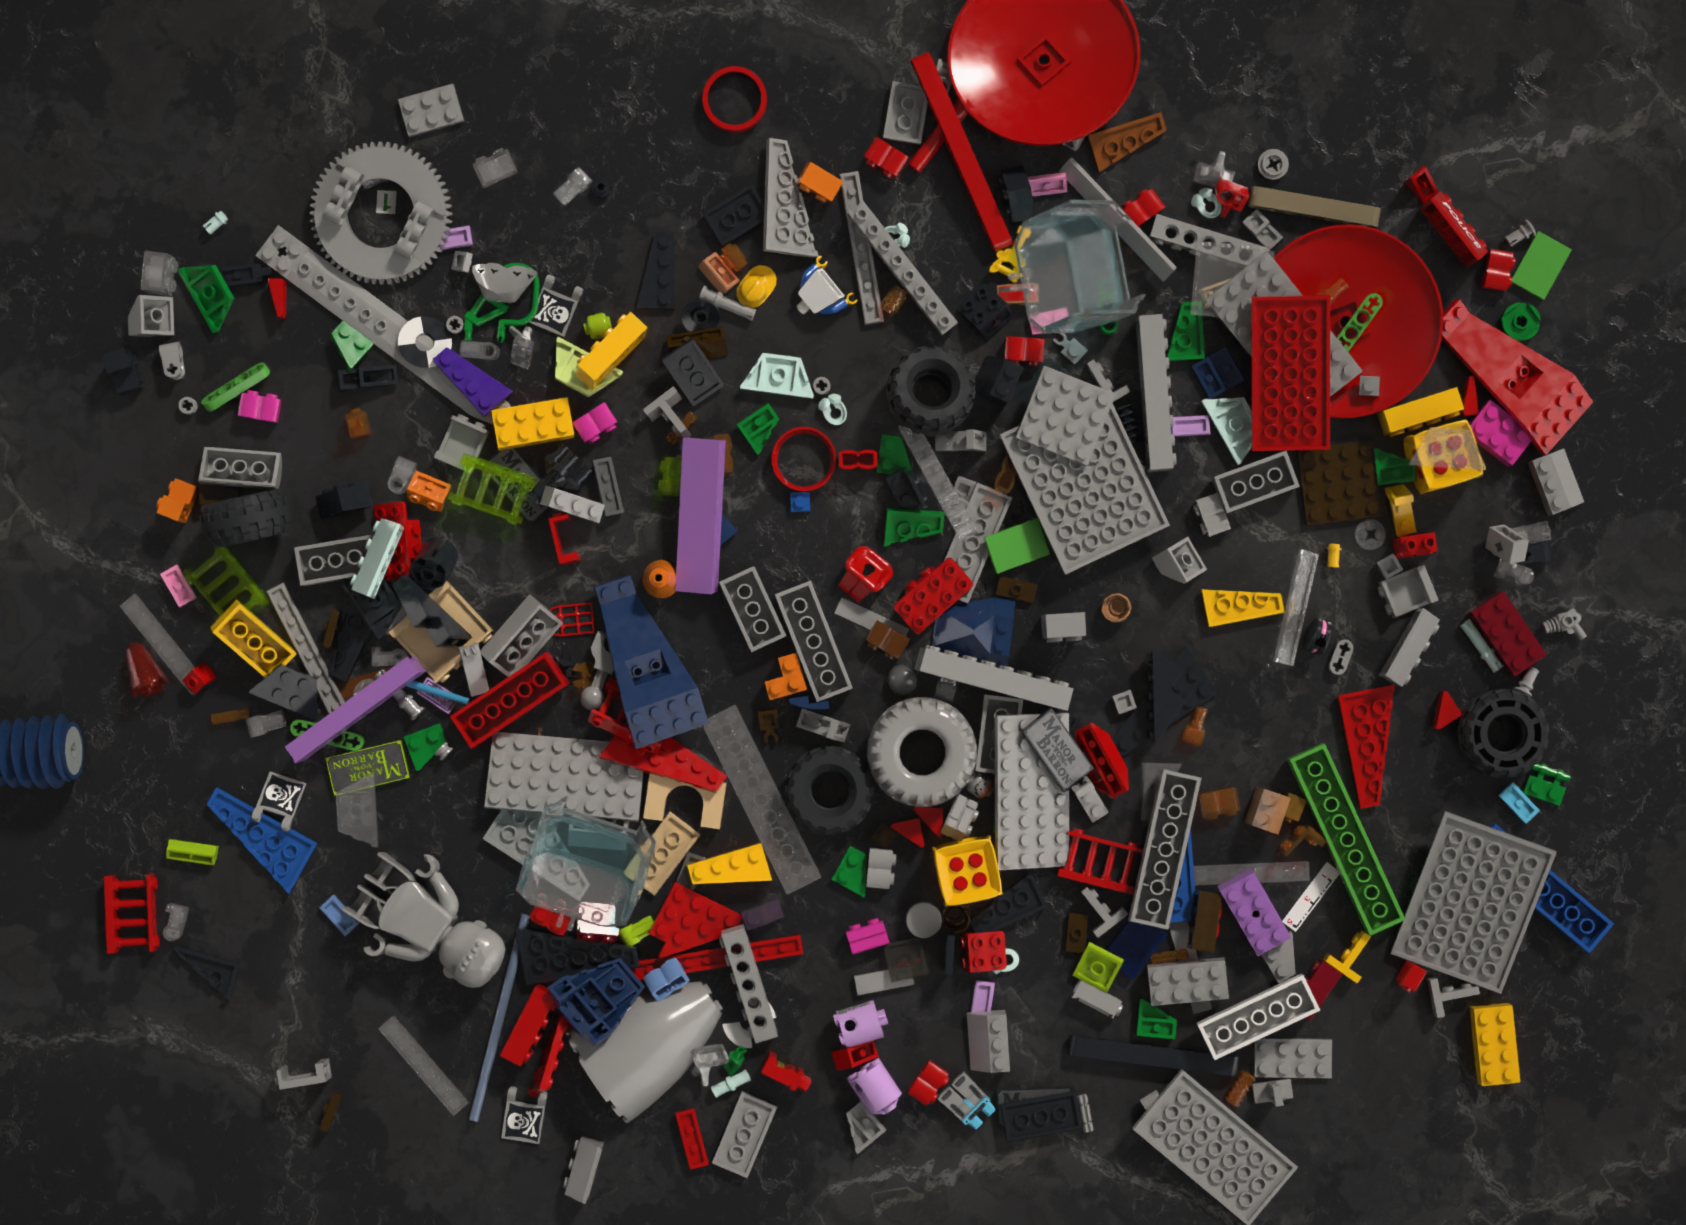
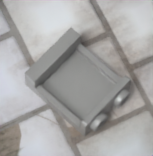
M458 414L457 417L452 415L450 426L434 458L472 474L489 431L486 430V425L476 422L475 425L469 423V418Z
M1420 565L1378 582V592L1381 598H1385L1387 603L1385 609L1389 616L1392 615V618L1438 601L1425 565Z
M329 1058L318 1061L315 1064L316 1072L289 1076L287 1065L282 1066L274 1076L275 1083L279 1085V1090L326 1082L332 1077Z

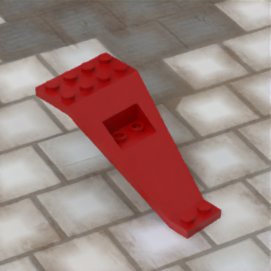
M1455 299L1443 312L1442 341L1519 423L1540 454L1547 455L1593 403L1577 377L1563 367L1470 314L1460 299Z

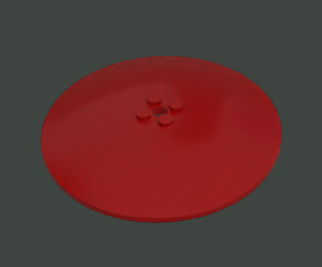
M968 0L956 18L948 45V67L951 82L957 97L967 112L990 132L1013 142L1035 146H1049L1071 142L1087 136L1106 124L1116 115L1129 97L1134 87L1140 64V42L1137 27L1131 12L1123 0ZM1047 57L1050 61L1048 64L1042 65L1039 63V59Z
M1334 225L1320 228L1300 236L1278 252L1273 259L1302 295H1330V330L1336 338L1344 329L1340 324L1341 318L1345 316L1352 318L1369 294L1376 293L1380 295L1383 301L1379 311L1348 352L1362 369V372L1330 396V417L1354 418L1380 412L1401 401L1421 383L1435 361L1443 333V307L1433 275L1417 253L1398 238L1378 229L1361 225ZM1370 298L1368 300L1370 302L1368 308L1364 305L1362 309L1367 310L1372 315L1374 311H1371V308L1374 305H1379L1377 302L1378 298ZM1361 312L1357 315L1359 323L1367 322L1368 316L1366 313ZM1353 328L1347 329L1345 332L1346 338L1354 339L1356 337V330ZM1343 337L1339 339V341H1342L1343 347L1345 344L1348 347L1351 343L1345 341ZM1360 376L1380 377L1379 396L1359 395Z

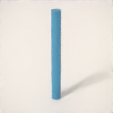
M412 681L407 685V687L463 705H468L469 698L417 681Z

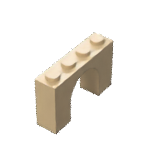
M653 774L649 775L643 818L663 821L668 794L675 787L686 785L695 788L702 796L703 812L700 827L720 829L727 783L724 782L717 793H713L688 783L674 781L671 778H663Z

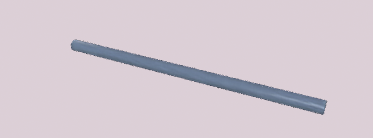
M521 914L518 928H528L530 915ZM517 934L469 1116L471 1121L478 1122L520 959Z

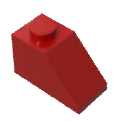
M873 1040L849 1048L844 1046L832 1051V1056L836 1069L843 1070L877 1058L878 1053Z

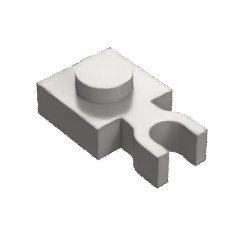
M1061 331L1059 334L1063 337V341L1058 342L1054 339L1053 342L1064 348L1060 353L1075 365L1088 350L1075 338L1068 341L1067 336Z

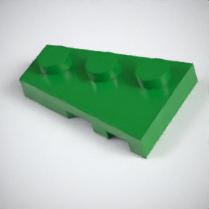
M887 508L884 547L899 541L905 542L916 537L922 538L942 533L945 513L941 511Z

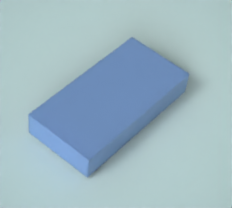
M332 895L319 909L346 936L360 922L342 911V907H345L344 904L335 895Z

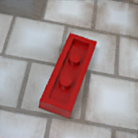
M695 1108L676 1112L690 1170L709 1165Z

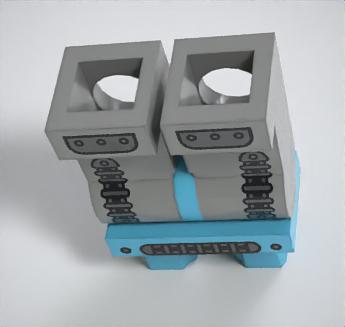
M964 1071L938 1096V1100L950 1109L965 1125L969 1124L974 1129H977L983 1123L977 1116L981 1110L988 1117L995 1111L990 1098Z

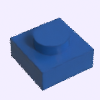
M810 492L790 493L791 512L810 511Z

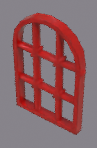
M592 602L559 605L549 609V611L558 608L559 613L555 616L559 617L562 622L564 617L576 616V622L573 624H562L560 626L561 634L554 633V636L565 637L595 633ZM590 605L591 611L578 612V606ZM575 606V612L562 614L561 607ZM591 614L592 622L579 623L580 615ZM592 625L593 631L580 632V627ZM565 627H577V633L564 634Z

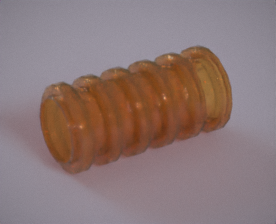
M1244 1070L1240 1071L1241 1075L1237 1076L1238 1080L1234 1081L1235 1085L1231 1086V1091H1228V1097L1225 1096L1226 1101L1235 1107H1240V1101L1243 1102V1096L1246 1097V1091L1249 1092V1087L1256 1080L1253 1075Z

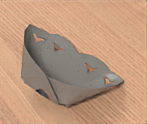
M497 263L472 266V273L484 298L494 302H516L538 274L536 271L522 266L505 268ZM491 269L498 270V272L493 274ZM513 272H516V273L521 272V274H519L518 276H516Z

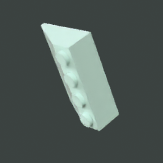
M381 518L380 522L376 521L373 528L375 535L373 539L369 538L365 549L368 551L366 556H362L358 563L360 570L358 575L354 574L350 585L353 586L351 590L375 599L404 530L402 525Z

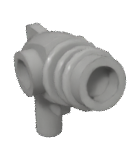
M1574 608L1556 615V617H1553V620H1546V622L1542 623L1545 633L1567 630L1568 634L1575 632L1580 640L1587 636L1578 624L1581 621V615Z

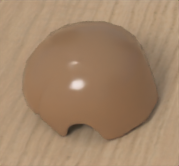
M1120 593L1111 594L1104 599L1101 611L1107 620L1122 622L1128 618L1131 612V603L1126 596Z

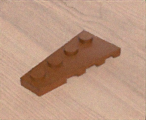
M1159 112L1087 135L1098 172L1167 131L1162 113Z

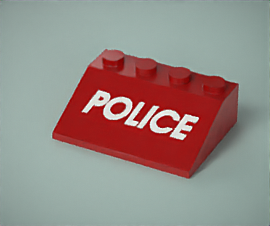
M1440 192L1420 207V209L1463 265L1468 268L1488 253L1487 245L1482 239L1476 237L1474 228L1470 224H1466L1462 219L1464 218L1463 214L1459 209H1455L1452 206L1450 197L1446 193Z

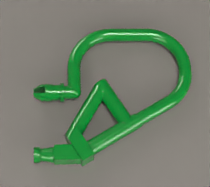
M509 263L503 266L505 268L522 266L533 270L528 265L522 263ZM538 275L533 279L532 308L530 313L520 320L500 319L496 328L498 343H500L499 338H502L501 343L505 340V326H523L532 321L536 316L540 291ZM481 293L471 310L467 311L464 316V341H472L473 324L479 327L506 313L509 306L503 302L488 301ZM485 301L497 308L479 318L476 317Z

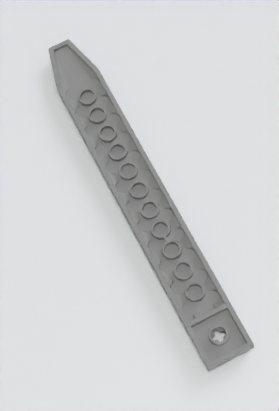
M279 225L276 227L255 256L372 341L376 346L469 415L494 425L492 411L483 417L437 366L420 368L410 364L403 358L398 347V336L402 327L408 322L406 319L340 270L336 269V267ZM286 247L287 255L279 257L278 250ZM424 333L419 334L415 340L417 348L421 351L431 350L435 343L433 339ZM505 399L493 410L511 407V405Z

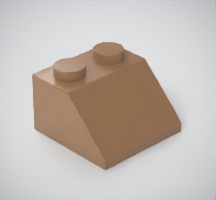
M1256 786L1244 823L1279 834L1291 798Z

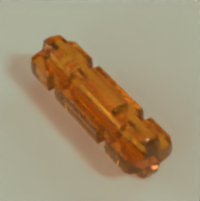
M688 412L685 415V419H682L681 422L688 429L697 417L692 412ZM673 431L666 436V440L670 444H674L678 440L677 438L682 435L677 436Z
M244 708L239 709V711L233 710L222 712L221 714H212L211 721L213 724H220L221 722L236 721L239 718L247 719L250 716L249 710Z
M1186 948L1179 949V951L1162 952L1161 954L1154 953L1151 955L1152 964H1160L1161 962H1174L1179 959L1186 960L1189 958V953Z

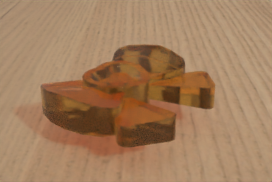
M582 662L574 665L572 671L581 672L580 677L582 678L572 682L576 688L585 689L592 685L593 663Z

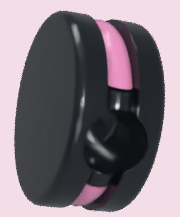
M1315 617L1306 631L1303 643L1304 650L1321 655L1330 641L1333 628L1332 623Z

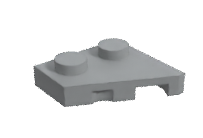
M1289 931V934L1292 938L1261 954L1278 983L1295 974L1293 934L1291 931Z

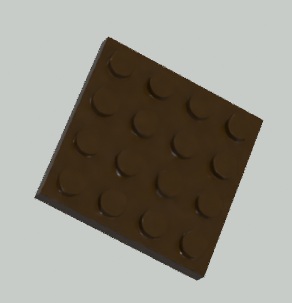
M1374 440L1330 445V450H1297L1306 526L1383 516L1380 487L1377 483Z

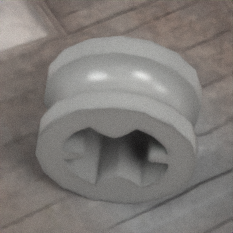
M458 316L450 317L446 323L447 329L453 334L461 333L465 325L464 321ZM454 320H458L460 324L459 329L456 327L457 330H453V327L450 325Z
M819 377L814 381L813 388L816 393L824 395L829 392L831 385L827 378ZM819 381H823L824 384H827V388L824 387V391H821L820 388L816 387L817 384H819Z
M184 397L179 402L180 411L187 415L195 413L198 408L197 402L190 397ZM186 401L193 404L189 411L183 407L184 404L186 405Z
M445 742L435 752V755H439L442 761L453 748L448 747V743Z

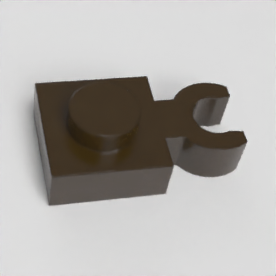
M777 708L758 710L760 731L766 730L764 742L768 743L769 735H773L775 742H778L779 736L774 730L780 727Z

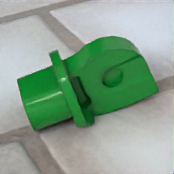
M742 1046L738 1047L735 1051H731L729 1057L724 1061V1068L730 1076H733L739 1070L744 1061V1054L747 1050Z

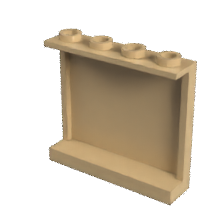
M448 581L445 582L443 587L436 588L429 594L440 607L472 636L462 647L473 645L475 642L478 645L482 642L486 644L493 637L491 635L494 632L493 629ZM408 615L388 632L412 657L415 656L435 683H444L450 677L449 672L453 669L458 670L463 665L459 649L436 647L427 628L414 627Z

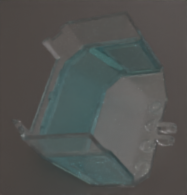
M1069 200L1023 221L1014 245L1019 273L1008 275L1009 280L1021 279V285H1013L1010 289L1012 292L1023 291L1028 320L1044 334L1074 333L1120 320L1135 314L1139 302L1144 299L1146 294H1141L1131 299L1129 296L1116 226L1132 219L1127 214L1123 215L1115 201Z
M568 796L554 804L545 805L528 848L515 890L530 905L559 913L556 927L559 928L563 923L564 915L571 917L567 925V930L572 931L575 919L600 927L627 925L643 892L656 844L653 836H650L646 830L643 820L637 831L564 808Z

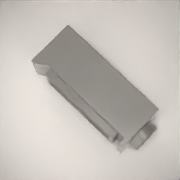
M1080 979L1071 994L1072 998H1077L1078 1001L1107 1016L1110 1015L1111 1018H1114L1115 1015L1118 1016L1123 1008L1120 999Z

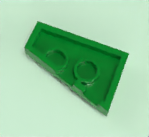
M1202 301L1182 302L1167 355L1169 361L1205 359Z

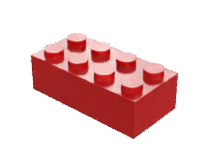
M538 983L535 986L500 1054L501 1057L519 1066L523 1063L527 1064L534 1052L531 1050L532 1046H536L543 1035L540 1033V1030L547 1027L551 1019L549 1013L550 1011L554 1012L556 1009V1005L547 987L543 984Z

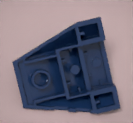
M993 597L950 606L935 619L932 646L940 648L942 652L947 650L959 653L958 657L960 658L963 655L977 658L976 662L978 663L981 660L996 663L995 667L999 668V665L1007 666L1014 621L1015 599Z
M619 958L597 965L596 968L590 970L585 969L571 976H563L547 987V990L558 1011L582 1040L597 1046L613 1033L645 986L624 961Z

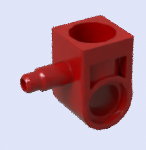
M1220 180L1215 185L1214 190L1217 201L1223 205L1220 216L1226 217L1231 208L1241 212L1249 198L1248 189L1229 180Z

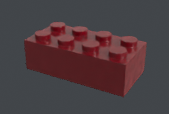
M1504 591L1497 592L1468 612V615L1489 646L1494 649L1495 655L1501 664L1504 665L1503 667L1509 676L1518 675L1547 655Z

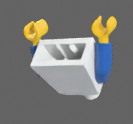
M818 256L816 264H812L802 275L798 294L803 300L797 305L798 310L802 314H805L809 309L814 314L818 312L823 315L833 314L846 308L847 304L854 305L857 300L850 302L849 296L854 293H849L845 297L824 271L827 261L824 264L818 262L822 259V256Z

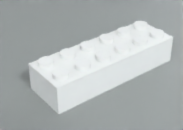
M1301 973L1197 1022V1025L1214 1060L1308 1017L1320 1011V1008L1304 975Z

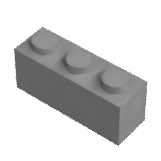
M545 486L540 502L541 505L596 523L600 522L605 507L604 504Z

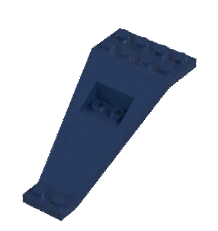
M631 575L593 586L602 616L623 711L634 747L638 749L709 724L697 685L636 594ZM654 662H658V666L656 668H653L652 666ZM636 668H640L639 674L634 673Z

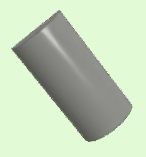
M204 447L198 482L204 485L265 490L279 489L282 475L281 453Z

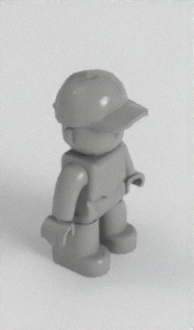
M378 852L377 855L382 858L381 863L373 873L365 874L364 877L392 895L386 902L377 896L373 890L361 884L357 886L361 893L351 906L342 907L341 910L368 927L392 933L411 944L388 943L383 935L375 933L373 937L379 940V949L375 950L372 946L364 947V951L370 956L385 954L394 958L415 962L424 960L432 952L439 949V959L444 966L443 972L446 977L454 978L460 984L470 988L481 987L496 974L502 964L506 950L502 938L495 931L487 928L486 923L480 920L460 922L454 926L458 919L459 902L446 879L440 872L438 873L440 864L434 856L424 855L425 861H428L431 866L428 873L421 869H417L415 873L421 877H430L429 881L434 887L439 900L433 897L420 883L416 882L409 870L399 864L393 857L386 852Z

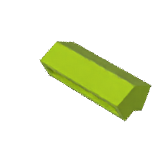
M169 839L166 859L214 865L219 846Z

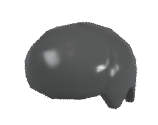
M898 665L889 671L887 683L895 694L904 696L915 690L917 678L910 667Z

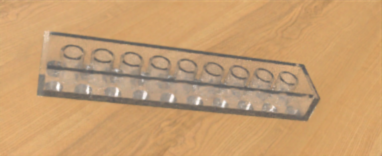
M733 705L707 718L709 724L703 725V728L786 894L788 895L822 878L737 705Z

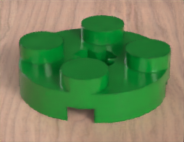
M1514 303L1506 308L1500 318L1502 330L1516 341L1528 340L1538 332L1540 315L1537 309L1530 304ZM1517 317L1525 319L1523 327L1516 324Z

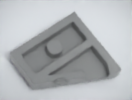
M862 1101L858 1102L846 1113L857 1154L886 1131V1128L874 1114H869Z

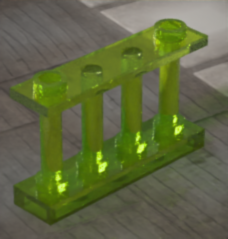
M464 453L460 463L464 464L463 467L465 469L456 494L452 492L449 494L448 499L452 500L451 503L458 506L464 504L505 518L506 522L510 524H522L523 517L518 514L527 489L530 487L534 488L537 478ZM476 468L482 470L483 476L473 500L464 497V493L471 472ZM496 475L500 477L501 483L494 504L490 506L482 503L490 477ZM514 481L519 483L518 486L520 488L510 513L500 509L508 484Z
M226 546L214 548L216 550L214 552L215 555L194 572L190 569L183 571L186 574L184 577L191 586L193 584L220 617L224 613L222 608L243 590H249L252 594L251 599L244 604L248 610L252 609L255 605L265 607L271 602ZM224 560L228 565L226 567L227 570L204 587L198 578L218 561ZM231 575H236L240 579L239 584L216 602L210 593Z

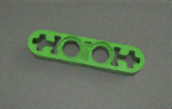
M1376 293L1369 294L1337 337L1338 340L1343 337L1345 341L1351 343L1349 347L1346 344L1344 345L1347 352L1350 351L1381 308L1383 301L1380 295ZM1377 297L1379 305H1374L1371 308V311H1374L1372 315L1367 310L1362 309L1364 305L1368 308L1370 305L1368 300L1370 298L1374 299ZM1361 312L1366 313L1368 316L1367 322L1363 324L1357 321V315ZM1353 328L1356 330V337L1354 339L1346 338L1345 332L1347 329Z
M258 363L207 395L201 403L207 411H213L265 379L269 375L270 370L265 363Z
M298 719L291 724L290 730L294 736L299 737L306 731L303 730L298 733L295 725L302 723V727L309 728V725L314 726L316 722ZM346 730L341 734L342 740L339 743L333 740L328 743V745L357 751L364 746L365 740L361 734ZM346 734L349 735L347 739H355V737H358L357 741H359L360 744L353 747L352 742H346V745H343V743L346 740Z

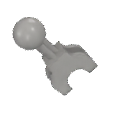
M601 630L597 632L591 646L592 655L595 658L594 668L597 669L592 685L585 688L580 696L583 707L591 711L592 709L598 710L601 708L605 700V695L602 691L608 674L613 675L614 673L611 655L604 647L606 634Z

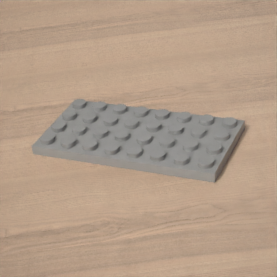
M1265 251L1207 297L1206 301L1252 357L1251 296H1294L1302 294L1268 251ZM1330 330V396H1332L1359 375L1362 369Z
M1056 713L1069 732V713ZM1041 714L995 715V855L999 870L1062 867L1066 865L1069 852V835H1067L1069 831V790L1062 792L1020 732Z
M497 732L492 736L484 807L489 809L639 822L644 772L636 770L631 766L616 764V762L611 760L599 759L600 754L610 743L607 741Z
M1182 1069L1132 1127L1135 1132L1246 1225H1250L1298 1168Z

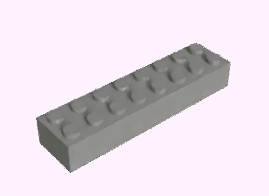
M1162 314L1138 316L1135 321L1147 472L1170 471L1176 465V453H1172V447L1175 445V436L1171 434V427L1174 426L1173 415L1169 413V409L1172 407V396H1168L1171 380L1166 372L1169 369V357H1165V352L1168 349V340L1164 338V330L1167 328L1166 319L1162 318Z
M926 645L925 648L920 647L914 670L1068 711L1074 689L1068 687L1069 683L1054 680V683L1050 682L1051 678L1039 675L1033 678V673L1018 670L1015 673L1013 672L1014 668L999 665V668L995 667L996 663L981 660L978 663L976 662L977 658L963 655L960 658L958 657L959 653L944 650V653L939 652L940 648Z
M1161 769L1128 917L1129 921L1169 929L1201 783L1200 777Z

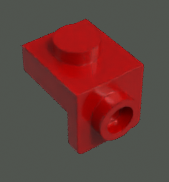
M204 662L192 669L182 682L193 694H196L202 687L212 682L217 675Z

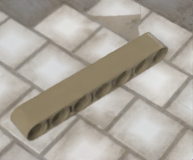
M1256 186L1250 188L1248 207L1371 228H1378L1381 208Z

